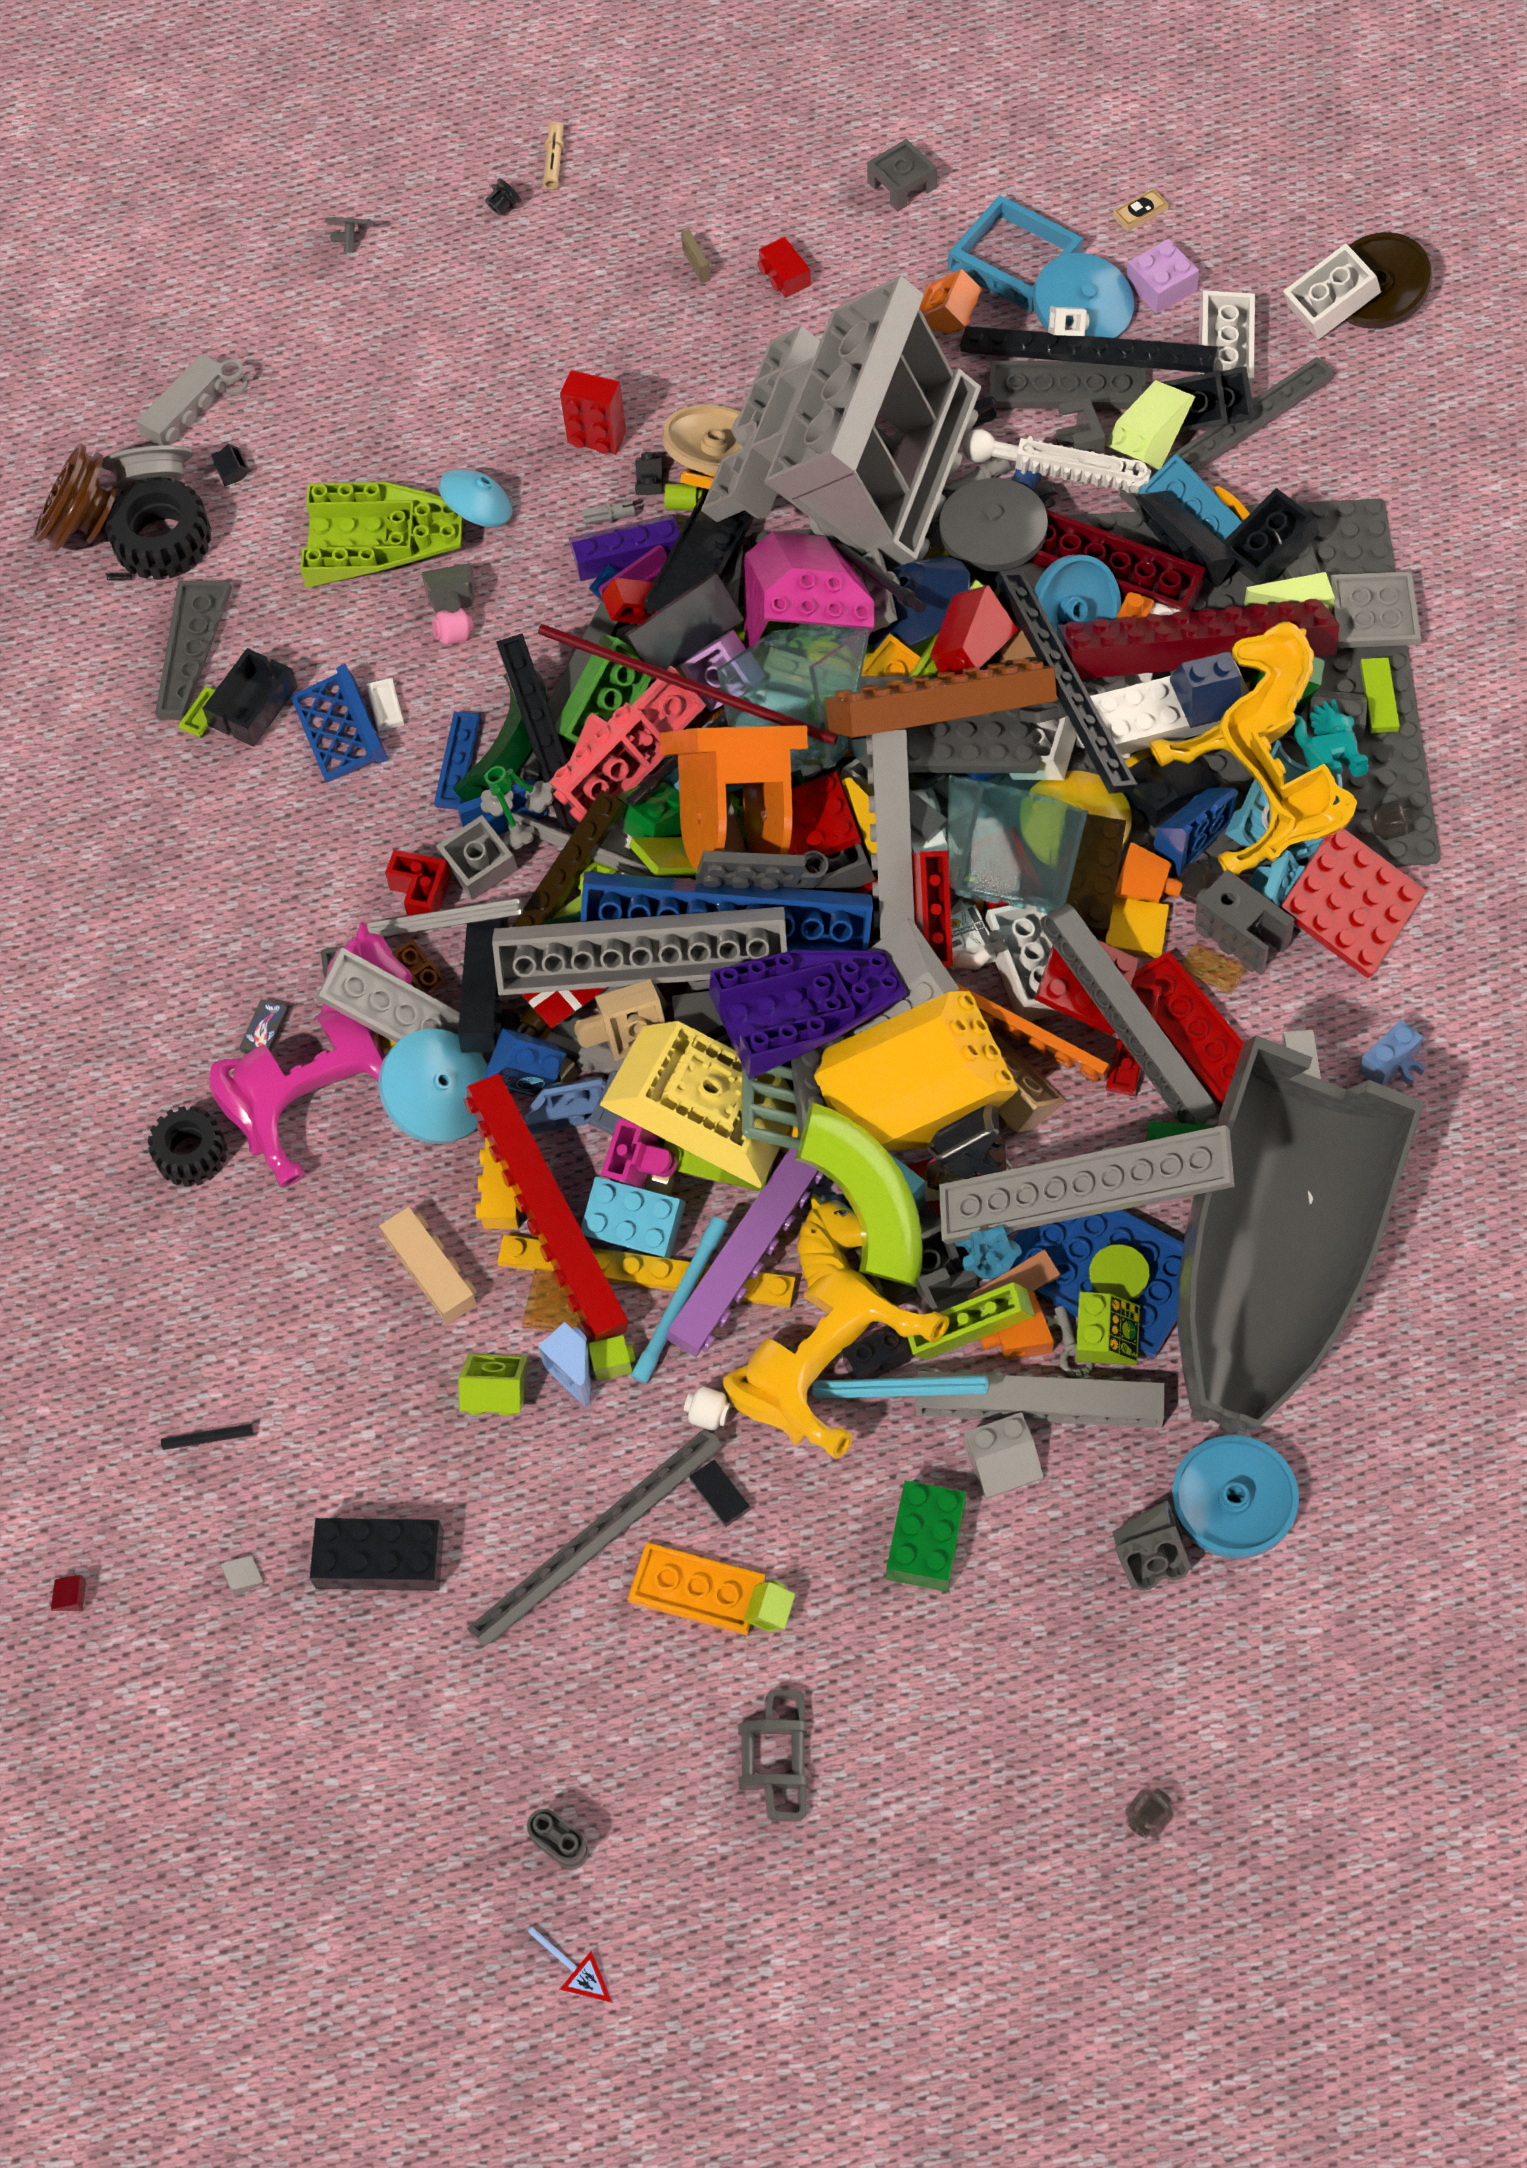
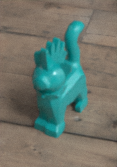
M1332 700L1331 707L1326 701H1323V709L1315 705L1314 711L1316 713H1310V718L1314 720L1311 723V727L1315 728L1314 734L1320 736L1309 737L1306 722L1302 716L1294 714L1296 717L1293 725L1295 726L1294 736L1298 745L1303 750L1309 771L1325 764L1330 772L1341 774V762H1343L1354 777L1367 774L1369 768L1368 758L1366 755L1359 754L1357 750V740L1352 730L1354 719L1352 716L1340 713L1335 700Z

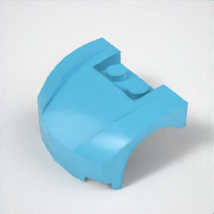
M1276 740L1270 744L1272 748L1269 751L1273 759L1279 758L1284 765L1286 773L1283 776L1286 784L1309 772V767L1295 762L1282 749L1281 742ZM1331 772L1335 783L1342 788L1341 775L1337 774V772ZM1255 779L1242 808L1234 812L1225 832L1228 837L1245 848L1256 843L1266 831L1262 822V811L1268 804L1265 792ZM1337 796L1333 805H1336L1340 801ZM1270 809L1267 813L1268 824L1270 821ZM1323 838L1301 841L1289 845L1285 850H1289L1295 860L1298 861L1313 854Z

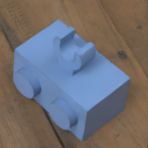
M1401 1019L1362 1057L1358 1072L1368 1080L1384 1086L1400 1072L1402 1080L1406 1084L1412 1085L1415 1077L1409 1071H1416L1419 1075H1422L1425 1070L1422 1063L1412 1060L1419 1053L1424 1037Z

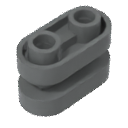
M539 1809L530 1815L527 1822V1830L533 1843L566 1869H578L585 1864L589 1851L583 1835L549 1809Z

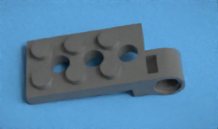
M703 851L696 870V883L703 884L706 887H717L721 884L732 885L734 888L761 886L762 889L766 890L776 889L777 887L815 888L823 881L828 870V860L818 851H808L804 855ZM806 866L815 867L818 873H810Z

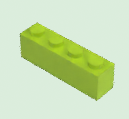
M1012 1282L939 1312L949 1318L947 1331L939 1341L932 1343L921 1335L908 1337L913 1355L930 1360L1035 1317L1027 1289Z

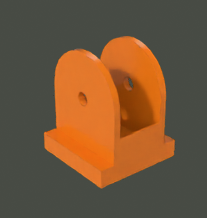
M807 726L694 728L660 733V756L678 755L682 839L688 860L695 871L703 851L724 852L727 831L726 785H743L744 824L750 853L787 855L792 833L790 751L808 749Z

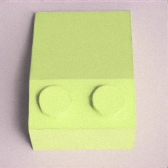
M1155 380L1117 420L1106 446L1160 470L1195 396Z

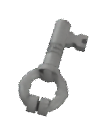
M1059 1306L1054 1309L1055 1315L1053 1317L1044 1316L1049 1329L1052 1326L1059 1327L1065 1348L1060 1354V1367L1072 1379H1077L1080 1376H1089L1093 1369V1363L1085 1362L1086 1367L1071 1369L1068 1366L1067 1357L1076 1355L1077 1342L1072 1332L1073 1329L1065 1307Z

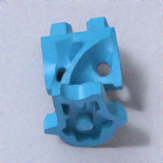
M1003 1225L988 1231L971 1232V1240L954 1243L955 1246H964L969 1253L968 1256L963 1258L965 1271H974L978 1277L983 1279H994L1006 1273L1011 1268L1016 1257L1022 1254L1021 1248L1015 1241L1008 1240L1007 1235L1011 1234V1232H1005Z

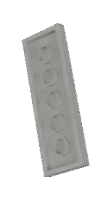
M344 948L338 951L315 998L395 1043L408 1034L423 1029H442L458 1035L460 1012Z

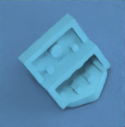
M1283 850L1280 856L1272 862L1271 867H1258L1255 870L1250 887L1279 907L1305 866H1299L1291 852ZM1294 924L1293 927L1297 928L1298 930H1302L1300 927Z

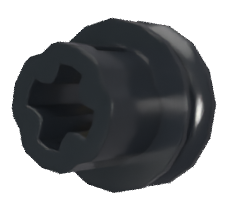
M501 178L497 179V184L491 185L493 192L485 199L487 205L498 215H502L509 206L515 209V204L521 202L517 192Z

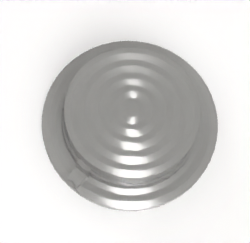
M175 445L133 448L104 457L102 468L113 471L116 485L123 488H131L133 483L139 480L142 483L147 481V478L153 477L156 480H161V477L171 478V481L174 482L184 478V462L193 457V452L188 447Z

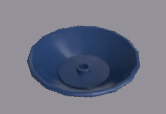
M944 556L906 563L892 570L891 572L899 580L900 586L912 590L917 595V598L926 605V609L922 613H917L911 607L907 608L899 603L897 597L892 594L898 620L892 622L887 627L875 632L872 631L866 640L867 644L878 648L890 633L905 646L911 647L924 642L936 634L941 628L952 597L957 593L970 590V573L961 561Z

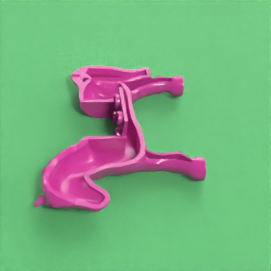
M365 922L359 924L355 937L351 938L345 946L337 949L334 958L327 967L328 973L338 951L344 948L409 985L412 984L410 970L392 955V951L382 935L368 931ZM324 1003L321 1007V1013L315 1018L333 1047V1051L325 1050L314 1057L315 1061L305 1066L304 1064H299L288 1071L289 1075L284 1076L271 1052L263 1044L247 1053L243 1058L216 1061L212 1064L210 1071L209 1088L214 1099L224 1114L246 1135L250 1154L252 1156L264 1154L265 1163L274 1172L276 1181L281 1188L294 1184L305 1175V1171L300 1164L292 1162L287 1158L279 1141L278 1122L285 1108L307 1093L322 1086L342 1081L358 1073H368L378 1082L381 1064L385 1058L382 1052V1042L379 1033ZM231 1069H234L233 1078L229 1075Z

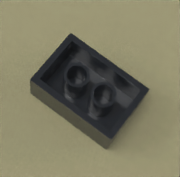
M1275 488L1223 543L1238 556L1232 566L1256 585L1271 583L1320 533V530L1313 515L1278 488Z

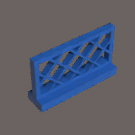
M346 664L336 668L337 674L290 696L326 783L336 780L375 760L379 764L389 760L356 680ZM338 684L339 689L335 698L325 695L329 687ZM308 697L315 698L311 709L301 707L299 701ZM322 700L332 703L327 714L317 711ZM338 705L348 708L344 718L333 716ZM314 716L324 719L319 730L309 726ZM330 721L340 723L336 734L326 732ZM347 726L357 729L352 739L342 737ZM323 737L332 740L328 751L318 748ZM339 742L349 744L344 756L334 753ZM355 747L363 748L367 753L358 759L351 758ZM331 758L340 760L339 767L328 773L327 766Z

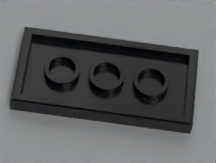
M713 572L627 632L625 636L640 661L666 670L669 666L677 667L744 619L718 574Z

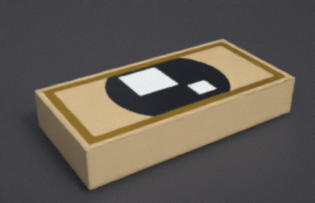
M1153 188L1113 210V218L1129 232L1167 211L1169 204Z

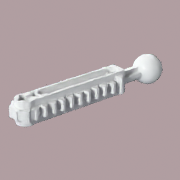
M974 429L967 433L962 442L963 453L968 460L975 463L985 462L991 456L1016 461L1015 469L1021 470L1022 474H1025L1028 470L1032 471V474L1039 473L1043 476L1049 475L1053 476V478H1063V480L1069 479L1074 480V482H1084V484L1090 483L1095 486L1100 485L1105 486V488L1125 490L1128 493H1139V490L1149 483L1151 470L1142 461L1125 459V457L1119 458L1115 457V455L1108 456L1104 453L1098 454L1094 453V451L1088 452L1073 449V447L1053 445L1052 443H1042L1041 440L1037 442L1033 441L1032 436H1029L1028 439L1021 438L1019 446L997 442L990 432L983 429Z

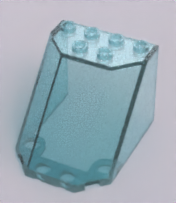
M801 624L795 629L774 631L717 668L721 691L828 731L825 697L835 696V691L852 689V693L858 692L869 631L866 627L849 628L814 624ZM724 704L728 727L781 726ZM837 734L839 738L834 746L807 736L808 749L790 751L791 765H795L796 768H805L811 765H820V768L833 767L838 760L846 755L849 737Z
M950 774L948 780L950 887L955 889V894L972 898V893H974L975 896L981 897L982 900L999 904V900L1002 899V902L1009 903V906L1026 909L1027 905L1037 907V912L1049 914L1066 903L1088 810L1056 797L976 778Z

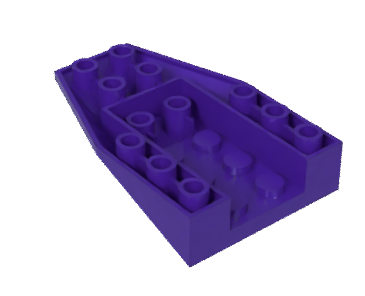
M793 950L710 971L709 995L749 1080L836 1039L907 996V992L886 951Z

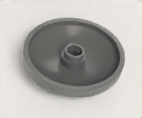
M986 478L960 487L947 499L940 514V536L946 550L953 558L961 561L964 565L982 571H1004L1026 563L1038 553L1047 535V512L1041 499L1025 485L1009 479Z

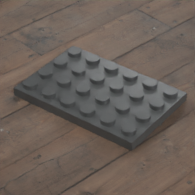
M858 676L856 682L857 691H861V687L866 685H878V688L887 687V682L902 680L904 684L911 683L913 677ZM1020 708L898 730H906L908 773H1037L1039 764L1030 723L1021 720ZM872 734L866 735V738H872ZM869 755L871 767H873V755Z

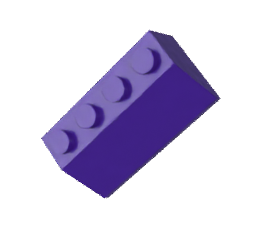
M668 514L568 539L580 581L619 573L657 545L664 547L668 557L680 534L675 518Z

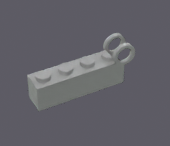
M201 354L137 419L136 423L141 437L157 446L175 443L185 428L191 426L195 422L196 417L203 410L210 407L212 400L219 393L225 392L229 395H238L246 390L247 379L243 375L244 369L242 364L234 359L225 360L220 364ZM228 366L239 368L238 373H230L226 376L223 374V370ZM239 379L243 381L242 386L238 389L231 390L226 387L227 383H233Z

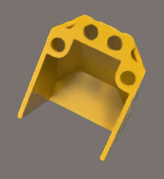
M970 991L946 992L826 1048L821 1057V1065L817 1068L814 1075L828 1108L848 1117L863 1127L886 1151L927 1149V1146L938 1130L986 1104H992L999 1108L1018 1091L1013 1076L1008 1070L1001 1056L1000 1049L996 1045L988 1025L976 1005V1000Z

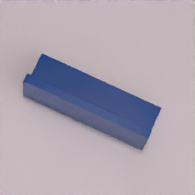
M534 777L524 780L529 785L536 783ZM517 783L511 785L513 793L511 813L518 812L536 820L547 817L546 809L541 813H537L534 810L529 811L525 806L527 801L525 797L526 790ZM481 797L456 805L463 827L483 815L497 835L509 830L507 817L504 812L499 817H493L490 812L485 813L482 811L480 806L482 803Z

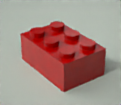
M570 370L560 392L567 443L577 448L586 447L602 454L611 453L616 455L626 433L620 381Z

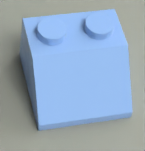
M564 1322L538 1346L544 1368L586 1408L590 1404L591 1361L589 1357L590 1350L586 1345L587 1337L576 1326L572 1329Z

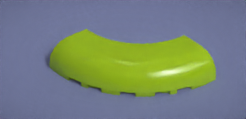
M810 1102L795 1160L807 1164L826 1175L829 1179L831 1178L841 1188L849 1201L855 1215H857L861 1228L862 1256L859 1272L917 1287V1278H920L922 1268V1233L918 1210L903 1173L885 1148L863 1127L828 1107Z

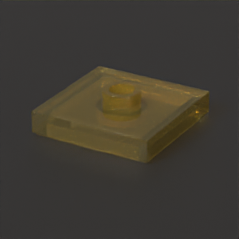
M534 1269L522 1322L523 1328L554 1332L565 1322L572 1329L575 1326L580 1329L579 1322L581 1320L576 1312L572 1313L566 1302V1296L568 1295L564 1287H558L552 1271Z

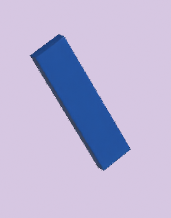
M454 711L434 800L436 808L457 810L456 805L464 803L452 788L471 770L482 719L481 714Z

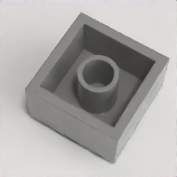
M483 815L436 845L440 858L447 860L450 872L472 900L518 869L513 854Z

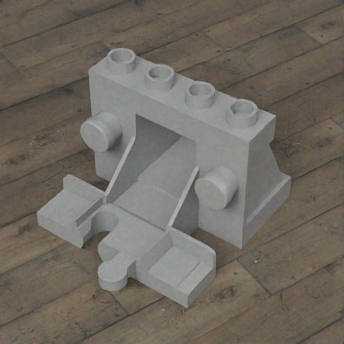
M900 275L833 309L821 341L802 325L771 340L742 411L734 421L731 429L737 442L743 448L722 458L701 511L716 522L744 510L757 519H763L769 515L778 493L809 516V524L815 535L826 536L829 541L839 539L861 557L878 548L883 555L886 571L906 563L922 560L930 546L929 540L925 538L931 521L939 516L946 502V497L942 495L946 480L955 473L962 461V454L958 452L961 440L977 421L978 412L974 409L981 390V386L961 369L952 371L919 308L924 294ZM877 415H881L905 434L896 461L893 460L874 426Z

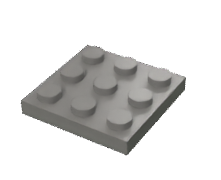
M1412 571L1330 575L1329 582L1335 597L1333 617L1340 625L1337 648L1420 645L1421 634Z

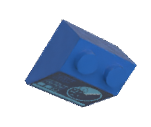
M503 1028L483 1079L500 1073L508 1090L535 1097L543 1088L556 1080L566 1053L553 1042Z

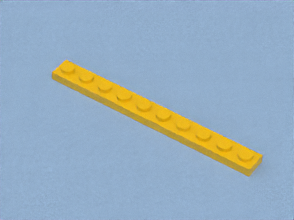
M503 1235L497 1260L498 1266L551 1274L555 1271L551 1262H545L540 1251L541 1243L539 1240ZM591 1248L607 1281L675 1292L690 1264L688 1261ZM706 1264L692 1293L694 1292V1290L696 1289V1287L698 1286V1284L700 1283V1281L702 1280V1278L704 1277V1275L706 1274L711 1265ZM760 1272L755 1280L750 1277L745 1284L748 1290L741 1301L791 1309L796 1279L791 1276Z

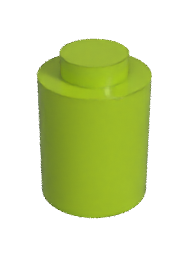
M665 484V510L693 511L703 490H698L697 486L688 484Z

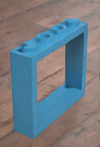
M999 195L948 252V269L953 272L963 269L981 287L1032 313L1035 310L1033 305L1034 285L1031 287L968 254L970 250L1000 217L1064 249L1059 256L1069 253H1083L1084 238L1038 215L1036 212L1020 206L1013 200Z

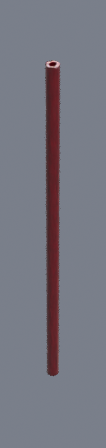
M541 624L538 629L539 635L781 726H807V736L835 746L838 741L839 735L545 624Z

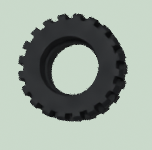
M153 477L147 478V481L142 483L140 480L133 483V487L129 489L126 487L120 492V497H115L105 521V529L117 561L128 572L134 575L138 573L139 577L146 579L149 576H153L154 580H162V576L167 575L169 578L177 577L176 573L183 571V573L189 571L191 564L197 565L201 561L200 554H206L209 548L208 543L211 541V527L200 496L196 495L195 490L190 486H185V483L178 480L172 482L171 478L161 477V480H156ZM160 519L178 521L177 525L164 535L157 537L138 535L146 525Z

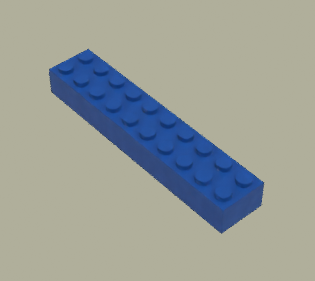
M584 871L580 922L784 907L787 952L793 950L868 951L873 903L870 894L783 887L766 890L762 889L761 886L734 888L732 885L723 884L717 887H706L703 884L696 883V880Z

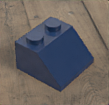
M1230 652L1181 663L1169 678L1190 728L1220 721L1224 713L1241 698V676Z

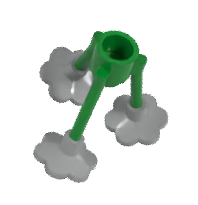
M501 766L490 768L484 775L490 790H485L481 794V809L485 813L490 812L493 817H499L503 812L505 813L509 822V830L504 834L503 843L507 848L519 849L524 844H529L533 841L535 829L533 826L519 825L513 818L510 811L513 808L511 801L513 799L511 791L512 781L526 790V808L537 813L543 812L546 806L553 802L554 795L552 792L554 788L549 782L545 783L541 780L537 781L534 785H529L519 778L513 769L506 771Z

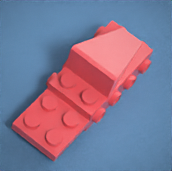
M669 666L666 669L667 671L680 675L679 672L672 666ZM657 679L632 705L626 702L622 707L618 708L608 722L591 713L587 718L570 761L564 767L558 769L554 777L549 781L550 785L556 790L553 795L563 805L568 803L572 808L569 811L570 814L578 822H581L601 790L616 798V796L636 787L666 756H660V733L683 730L701 712L706 704L696 693Z

